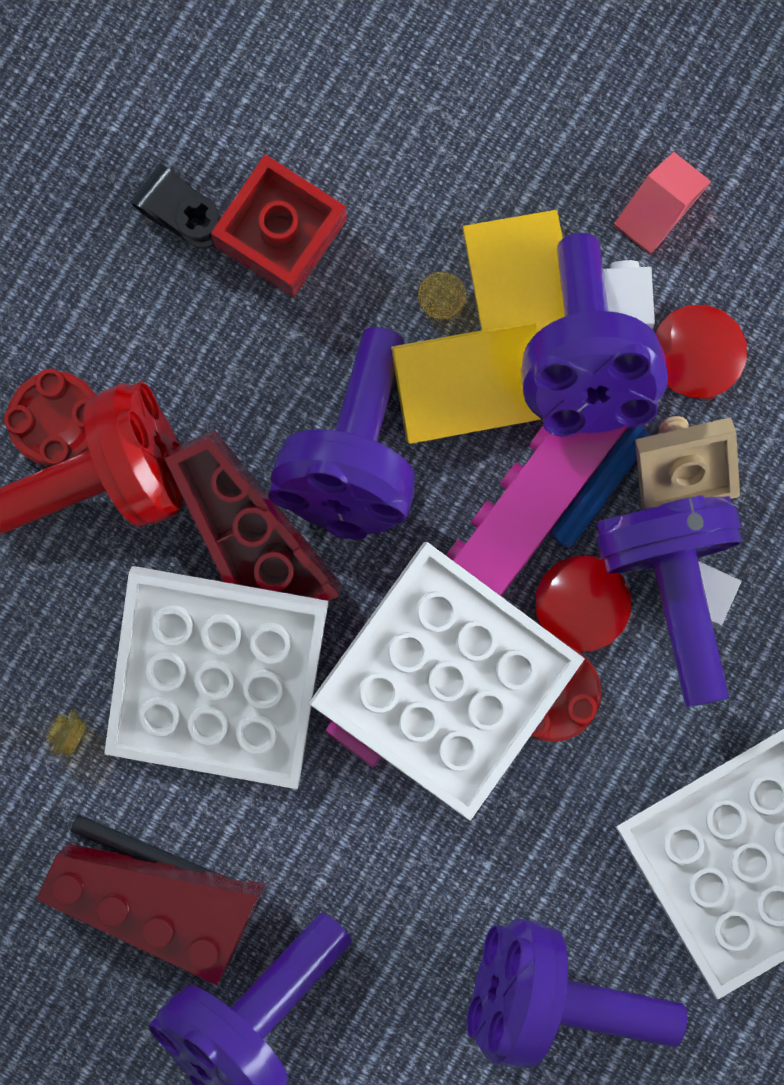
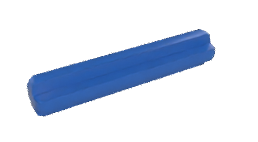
M642 426L627 428L552 529L551 536L556 542L568 549L573 547L636 462L635 439L652 436Z

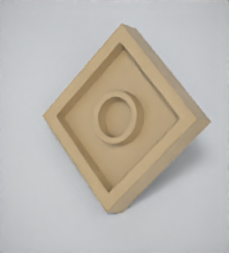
M674 416L660 424L659 434L635 439L643 510L694 496H704V498L730 496L731 499L740 497L737 437L731 417L689 427L688 421L684 417Z

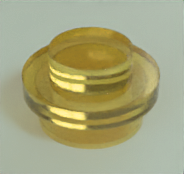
M433 273L426 277L419 287V305L424 313L433 319H451L458 315L465 305V286L452 273Z
M71 709L66 717L59 713L56 715L45 737L46 741L52 743L49 750L50 754L57 756L61 753L70 757L75 751L87 726L86 721L78 718L79 713Z

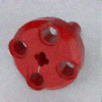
M140 381L133 385L122 383L100 392L97 397L87 401L84 407L83 423L89 451L0 487V535L103 492H107L119 512L130 523L138 527L157 524L180 513L185 500L164 458L171 449L181 444L177 441L168 420L159 408L152 390L145 382Z

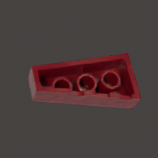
M68 844L55 856L36 900L218 985L231 963L266 883L252 880L245 882L225 878V875L207 871L200 873L176 868V865L151 863L131 859V856Z

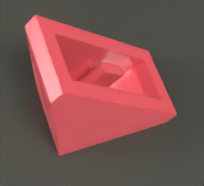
M673 152L647 176L613 226L651 255L709 186L711 181Z

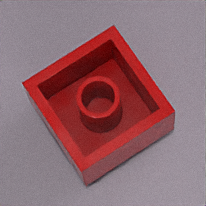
M265 154L212 230L214 247L294 298L347 221L346 206Z

